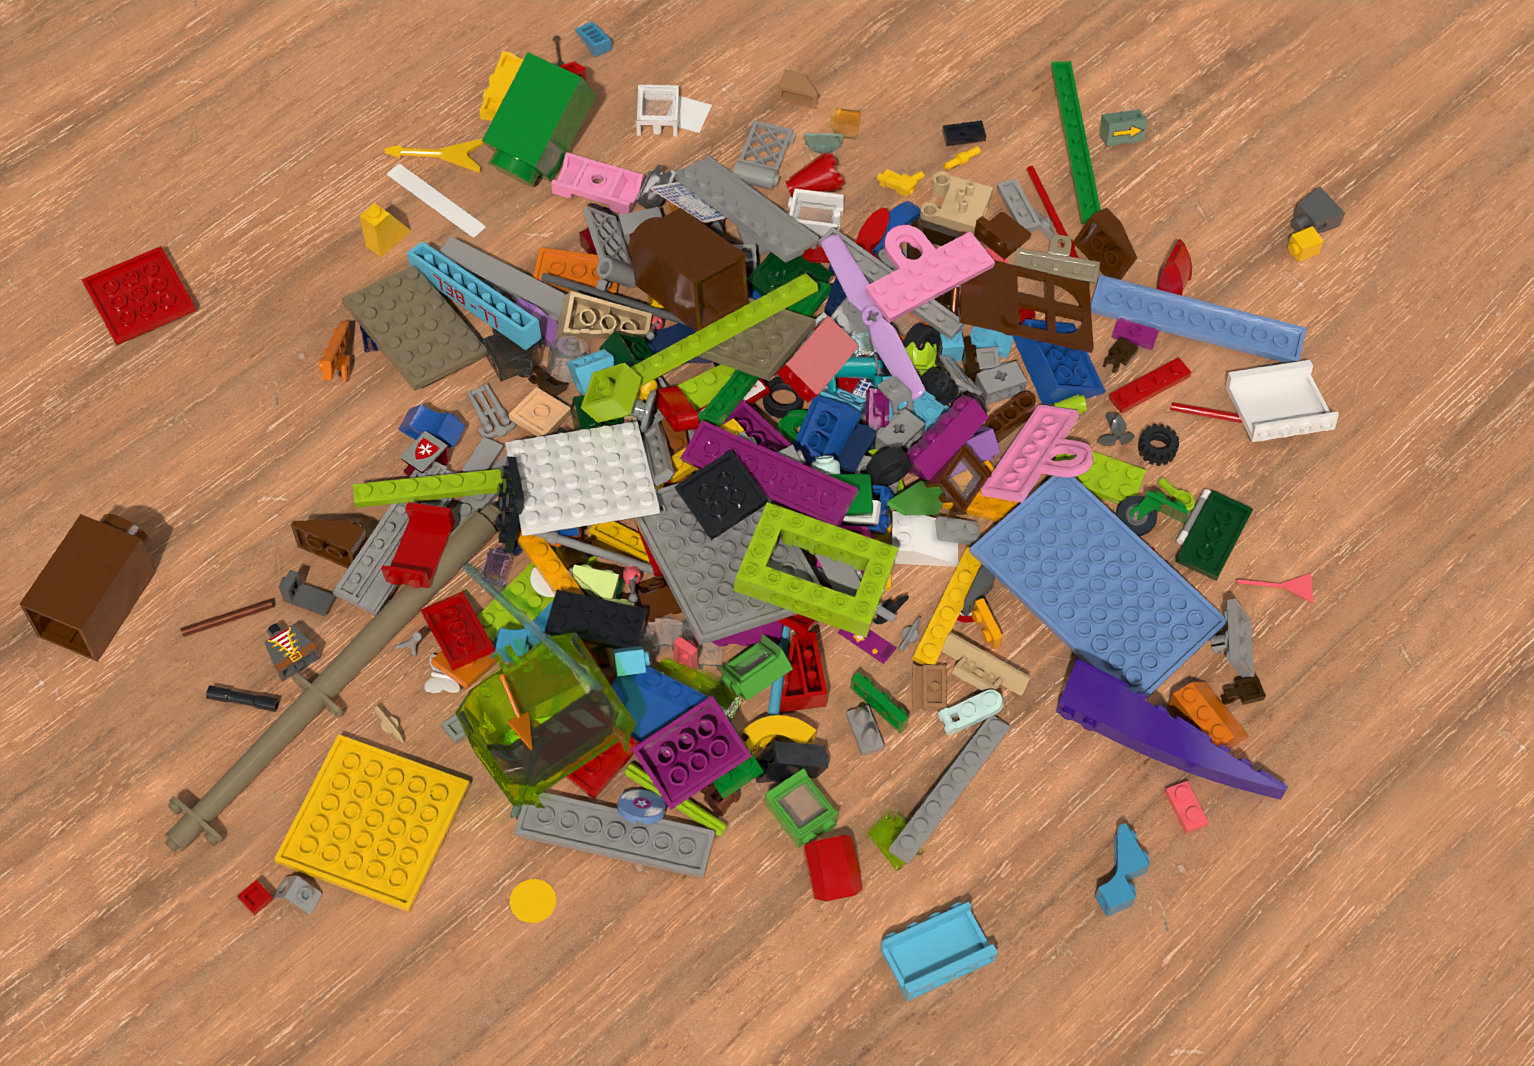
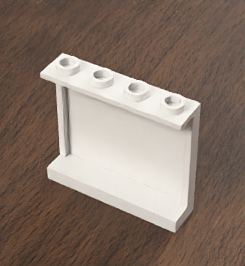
M1311 360L1228 372L1225 388L1252 442L1335 429L1339 413L1330 412L1311 376L1313 369Z

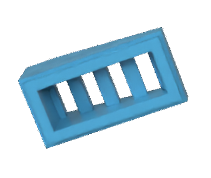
M593 21L575 29V32L594 57L612 50L610 38Z

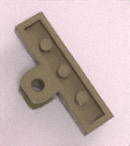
M1055 234L1051 239L1048 253L1017 248L1014 265L1096 284L1100 262L1069 257L1071 238ZM1062 242L1064 244V247L1059 248L1057 246V243Z

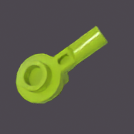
M1165 478L1159 480L1158 485L1173 498V503L1174 501L1183 503L1189 512L1194 508L1195 500L1189 492L1174 488Z

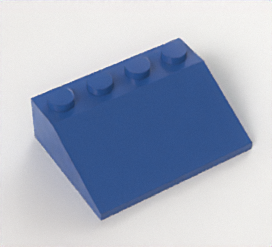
M1026 319L1021 324L1046 330L1045 321ZM1056 322V333L1068 334L1077 331L1073 323ZM1012 335L1042 404L1054 405L1055 402L1062 401L1076 394L1090 398L1106 392L1088 352Z
M645 666L646 673L616 676L602 707L612 706V722L639 743H642L709 697L649 666Z

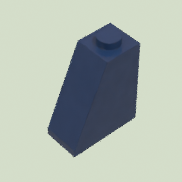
M678 323L655 331L654 339H648V346L656 354L696 332L689 326ZM696 356L685 363H711L713 361Z

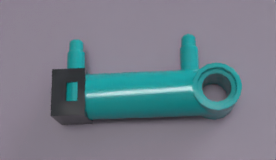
M873 354L871 357L850 356L827 385L829 392L834 394L836 393L835 378L867 379V382H874L875 389H878V384L883 382L882 377L891 374L879 354Z

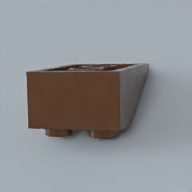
M1107 207L1093 214L1073 241L1089 260L1100 262L1099 270L1104 276L1122 280L1138 259L1121 221Z
M346 520L292 521L291 523L297 547L347 569L368 540L364 527L356 522L350 523Z

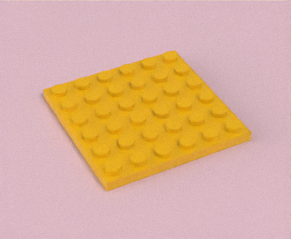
M338 734L274 861L276 864L410 913L470 787V782Z

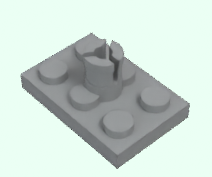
M1237 599L1227 600V609H1225L1228 630L1223 635L1211 637V644H1215L1212 649L1215 654L1226 652L1228 663L1233 665L1236 673L1240 674L1243 679L1254 677L1251 618Z

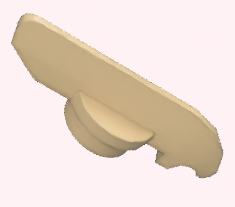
M375 706L374 710L382 720V730L387 734H393L397 740L404 743L403 737L398 731L399 723L397 719L387 717L379 706Z

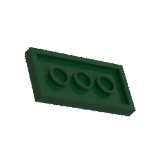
M1212 490L1175 562L1217 581L1252 514L1253 508Z

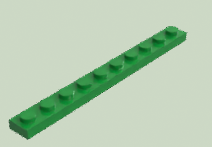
M1071 61L1051 62V72L1081 225L1088 222L1093 214L1101 211L1072 63Z
M814 280L818 285V291L792 304L787 310L810 317L831 292V285ZM736 370L698 416L699 423L703 420L720 427L760 377Z

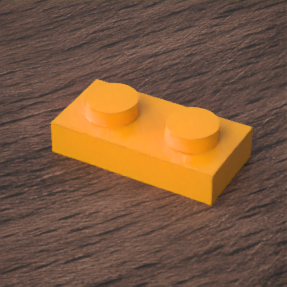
M984 598L975 601L973 611L971 612L972 618L976 624L979 623L984 642L989 643L992 650L1000 647L1003 636Z

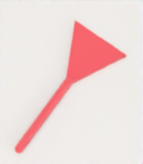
M1311 573L1284 583L1236 580L1237 584L1284 588L1313 603Z

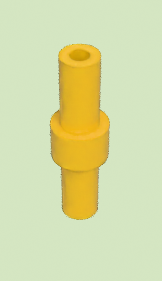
M975 146L966 152L962 151L956 154L955 158L943 164L945 170L948 171L957 165L962 166L969 162L970 158L981 152L980 148Z

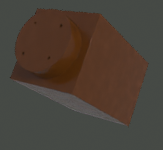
M681 207L662 218L652 217L643 221L633 233L629 234L628 249L633 261L635 285L695 332L749 304L745 254Z
M80 514L20 602V606L37 637L98 662L156 573L147 553L152 545L149 536L134 523L114 514H105L100 521Z

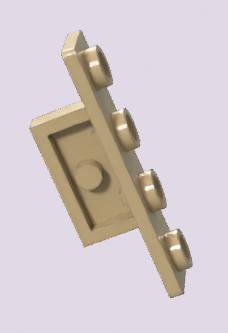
M949 633L942 652L959 661L954 667L952 674L979 688L982 692L987 690L997 691L1002 685L1020 696L1024 694L1030 681V676L953 633Z

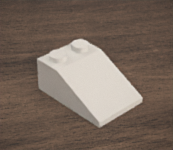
M897 511L892 513L891 545L899 548L894 564L956 567L958 564V543L937 539L936 518L926 515L904 516Z

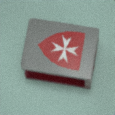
M424 431L401 455V460L408 464L404 469V474L410 477L415 469L420 473H424L434 461L446 466L450 462L448 445Z

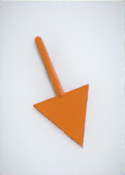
M501 674L499 676L516 715V718L507 721V723L528 748L532 750L529 712L520 715L506 679Z

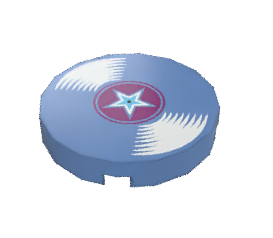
M642 789L624 792L620 795L617 804L618 813L622 818L631 823L643 821L645 825L660 821L664 817L666 810L665 801L660 795Z

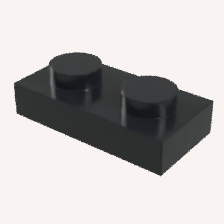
M982 120L943 125L942 127L946 146L986 141L987 135Z

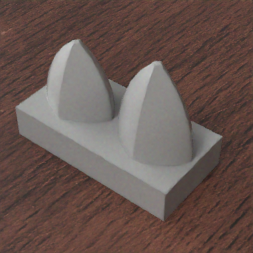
M869 706L847 711L846 718L861 757L884 750L883 741Z

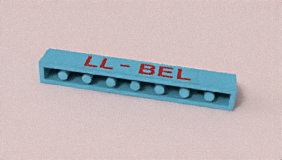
M423 241L407 252L410 267L413 265L417 266L436 289L523 349L527 350L541 339L538 319Z

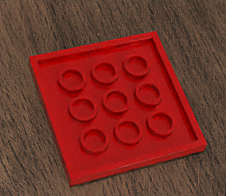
M161 246L81 279L116 345L196 311L191 298Z

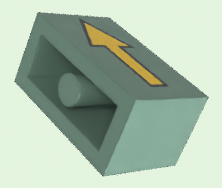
M1140 109L1102 114L1099 136L1107 146L1145 140L1147 118Z

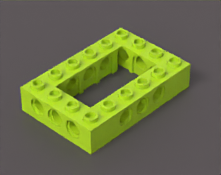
M767 502L735 577L733 591L866 638L894 566L899 548ZM779 534L782 535V542L792 547L794 545L808 550L811 554L817 553L831 558V561L836 562L837 560L851 565L856 570H865L855 597L768 567L770 556L776 550Z

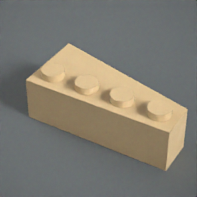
M570 291L563 297L556 338L608 339L615 330L645 337L646 333L649 332L652 314Z

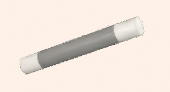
M1203 490L1176 540L1178 544L1184 545L1211 494L1210 490Z

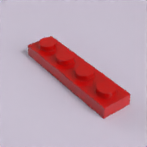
M1178 357L1110 393L1108 399L1122 414L1190 378L1192 372Z

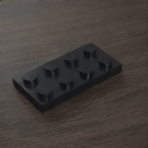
M557 589L546 623L545 634L610 649L639 646L647 617V609Z

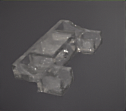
M662 617L661 619L655 618V622H645L639 646L643 647V652L648 651L649 666H652L653 653L674 654L673 642L680 636L685 640L692 641L696 645L699 656L698 669L703 670V665L717 666V671H720L723 647L717 646L713 642L699 645L686 619L674 620L671 617Z

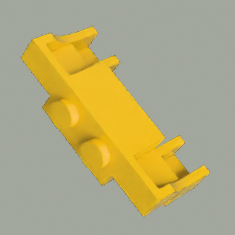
M502 51L494 74L491 73L489 87L484 90L483 103L479 111L480 119L493 120L524 59L511 52Z

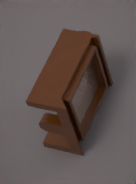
M964 444L929 481L927 480L925 486L926 488L939 487L943 492L938 497V500L942 503L952 502L954 504L948 512L950 516L965 515L975 496L988 477L992 475L988 472L986 466L973 454L972 449Z

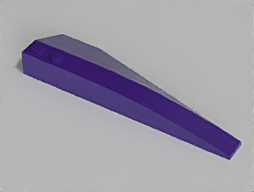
M1077 659L1056 710L1061 717L1066 720H1073L1081 724L1086 730L1095 731L1134 751L1185 772L1237 789L1282 799L1288 788L1287 785L1263 770L1255 771L1250 764L1251 762L1243 757L1241 759L1233 757L1229 754L1230 749L1221 744L1218 747L1211 743L1210 736L1179 716L1172 718L1167 709L1160 704L1153 706L1145 700L1147 696L1138 691L1136 694L1127 689L1128 684Z

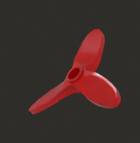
M880 208L873 212L861 227L857 239L854 241V243L878 260L880 259L871 251L880 243L887 230L890 220L887 208ZM816 247L814 250L808 249L803 254V259L806 261L830 263L822 247Z

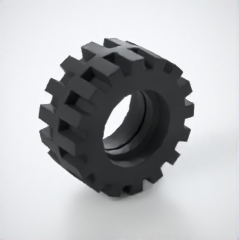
M931 367L920 377L925 390L944 406H948L959 392L955 381L951 380V377L946 375L943 370L940 371L939 368Z
M1153 424L1152 428L1148 426L1146 430H1143L1139 439L1138 451H1140V457L1144 456L1143 460L1145 462L1149 460V464L1153 465V463H1156V466H1161V463L1163 465H1167L1168 462L1171 463L1177 454L1180 443L1175 430L1170 431L1171 427L1165 428L1164 424H1160V426ZM1154 440L1161 441L1167 448H1154L1150 442Z

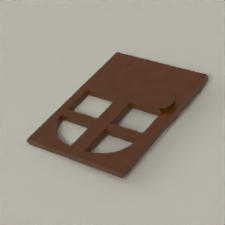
M995 261L993 268L959 285V323L1002 332L1008 336L1015 335L1092 353L1094 349L1089 282ZM1018 277L1044 282V298L1018 293ZM1054 285L1069 292L1076 299L1080 307L1055 301ZM1019 308L1045 313L1046 330L1020 325ZM1055 316L1080 321L1081 327L1073 333H1056Z

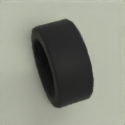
M916 324L910 328L903 340L904 348L908 347L911 342H914L919 350L923 340L921 350L929 342L931 346L936 344L938 353L940 336L937 330L923 324Z
M780 376L767 382L766 385L770 389V394L763 397V406L767 413L775 418L783 419L787 416L788 412L802 409L804 399L800 398ZM778 390H788L796 396V401L786 406L778 405L771 400V394Z
M892 447L875 455L868 462L866 471L867 474H870L874 485L890 486L907 475L911 469V462L903 449Z

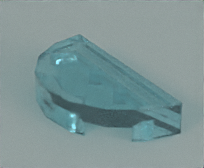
M804 133L803 138L810 150L822 154L826 151L827 153H832L838 150L843 144L844 134Z

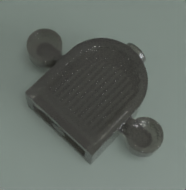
M491 327L494 335L483 338L482 344L488 351L486 357L500 382L517 375L522 378L530 377L534 372L533 367L538 366L542 359L541 348L546 347L542 335L539 341L525 350Z

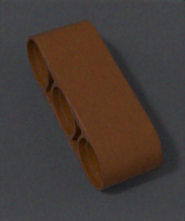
M1028 392L1020 393L986 420L985 426L996 430L994 434L997 443L1028 421L1034 412L1036 403L1033 394Z

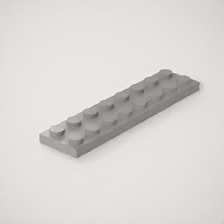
M531 789L527 790L514 832L517 837L704 879L715 837L714 830L665 819L649 825L643 824V821L631 823L622 818L616 808Z

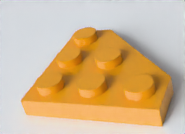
M989 460L982 462L988 472L992 474L994 467ZM965 470L949 478L948 481L961 495L973 476L968 470ZM980 489L967 508V514L1000 522L1020 504L1015 501L983 496ZM952 502L943 503L942 508L950 510L954 504Z

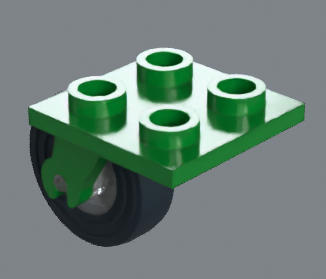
M1147 491L1146 497L1131 496L1126 498L1118 507L1117 517L1137 536H1142L1149 533L1155 527L1158 512H1162L1185 524L1188 520L1189 510L1181 502L1174 501L1173 503L1167 500L1166 496L1158 491Z

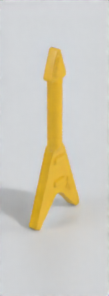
M477 139L440 149L402 148L401 145L385 148L384 151L385 154L396 158H401V156L435 157L480 173L481 167L468 154L482 146L484 142H482V139Z

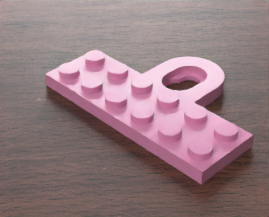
M900 225L888 232L884 243L885 253L897 270L866 286L865 292L888 323L993 268L995 261L971 231L935 249L919 229L909 225ZM903 242L909 243L912 247L917 248L922 256L919 259L910 260L901 253L902 250L899 245Z
M1038 404L992 472V476L988 478L981 488L982 495L1023 503L1041 474L1075 477L1089 470L1094 462L1090 446L1083 442L1065 439L1079 418L1078 410ZM1058 454L1076 455L1073 460H1051Z

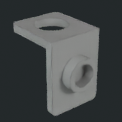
M893 376L878 384V389L891 402L893 416L897 413L900 414L904 409H907L909 412L913 410L911 391L897 376ZM907 401L906 406L902 410H897L901 402Z
M289 876L282 880L273 898L275 900L287 899L305 913L311 914L322 893L300 877Z

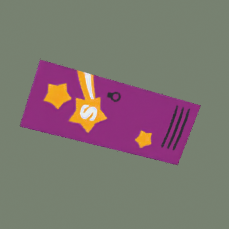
M842 629L837 632L883 664L897 649V647L870 629L866 638Z

